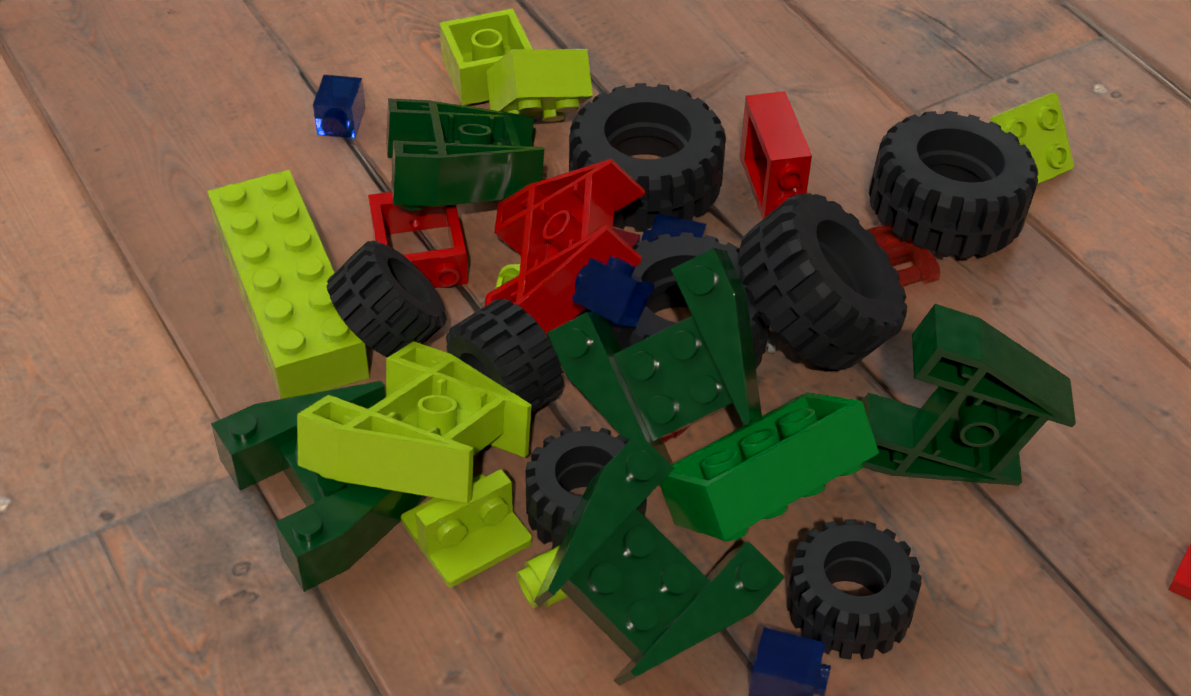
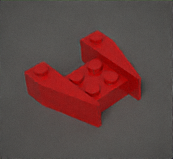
M608 159L529 184L499 202L494 233L521 255L520 271L517 277L487 293L485 306L496 299L510 300L514 305L518 304L530 314L546 335L547 332L574 319L642 262V256L613 231L614 212L645 195V190L613 159Z

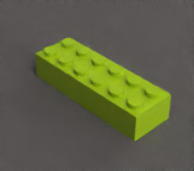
M290 170L271 173L266 176L208 190L215 229L280 399L327 391L370 378L365 343L344 323L330 299L327 291V280L334 274V270Z

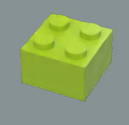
M513 8L439 23L442 61L461 105L488 101L486 70L512 49H533Z
M512 49L486 70L490 110L528 116H541L544 122H554L565 119L567 113L579 110V105L593 97L588 49Z

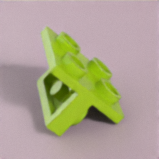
M1057 93L1045 94L990 118V121L1001 126L1002 131L1013 133L1018 137L1020 145L1025 144L1037 165L1038 184L1074 168Z
M502 469L486 477L478 475L472 478V500L468 503L432 498L401 515V523L447 587L450 588L532 545L531 534L513 513L512 482Z

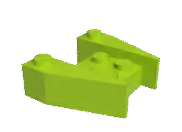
M413 341L386 358V398L371 408L366 409L327 395L297 414L298 466L316 472L324 478L468 503L472 500L473 456L487 445H491L524 458L529 455L532 405L454 355Z

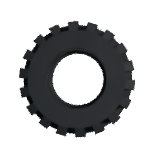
M367 241L327 280V291L330 299L344 323L367 346L385 357L391 356L413 341L424 344L446 324L447 315L444 305L427 277L400 252L378 241Z
M496 299L449 329V333L446 336L447 353L459 358L532 405L531 414L561 394L564 382L561 374L563 372L554 347L536 320L518 304L514 305L507 299Z
M580 426V431L572 432L570 428L561 430L560 437L558 438L550 435L543 440V448L536 447L531 453V462H527L525 470L526 514H528V523L531 530H537V538L543 544L552 542V549L561 544L582 499V496L572 494L569 491L587 487L590 480L629 442V439L621 434L613 437L611 436V430L601 428L599 432L591 431V426ZM647 498L637 507L644 516L647 508Z
M844 519L843 525L837 526L834 521L828 522L823 525L822 532L817 529L809 532L806 542L801 541L796 549L787 596V611L792 612L790 620L795 629L803 628L802 638L809 644L814 641L820 643L819 651L829 655L831 650L841 652L840 658L851 660L852 654H860L863 660L873 658L876 649L882 654L892 650L894 642L900 643L906 636L907 628H910L921 588L922 575L918 574L920 565L917 557H909L911 551L909 545L905 541L896 542V533L887 528L882 532L876 529V523L866 521L865 526L857 525L855 519ZM841 581L855 582L867 587L874 594L870 596H852L841 592L832 584Z

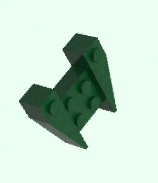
M388 98L386 149L387 158H393L391 180L393 205H400L408 210H421L426 206L498 201L508 198L529 184L542 181L545 149L544 147H531L534 117L431 100Z
M712 248L671 269L692 316L621 350L605 314L601 312H586L547 332L566 376L615 430L629 439V441L639 433L670 464L673 461L662 439L732 405L735 406L744 426L762 420L747 293L726 250Z
M934 304L912 333L914 379L938 387L921 408L868 392L862 402L879 454L863 462V468L890 476L1019 486L1022 483L1019 452L1048 420L1069 427H1073L1076 424L1071 380L981 318Z
M382 381L257 403L211 423L219 459L239 491L283 471L305 503V508L274 522L281 556L303 592L349 570L401 522V515L417 507L428 497L324 478L316 472L298 466L297 414L327 395L369 409L386 398L385 385Z
M639 433L590 480L534 600L540 607L561 589L631 659L630 663L614 679L619 686L753 614L785 578L749 541L728 553L707 577L692 564L637 509L675 469Z

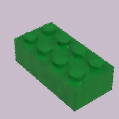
M806 392L763 415L761 421L743 426L672 464L675 469L660 483L675 525L721 539L722 541H733L745 536L749 532L748 527L757 522L784 514L788 510L787 505L801 497H811L821 493L826 489V483L833 479L858 472L863 468V462L879 454L862 401Z

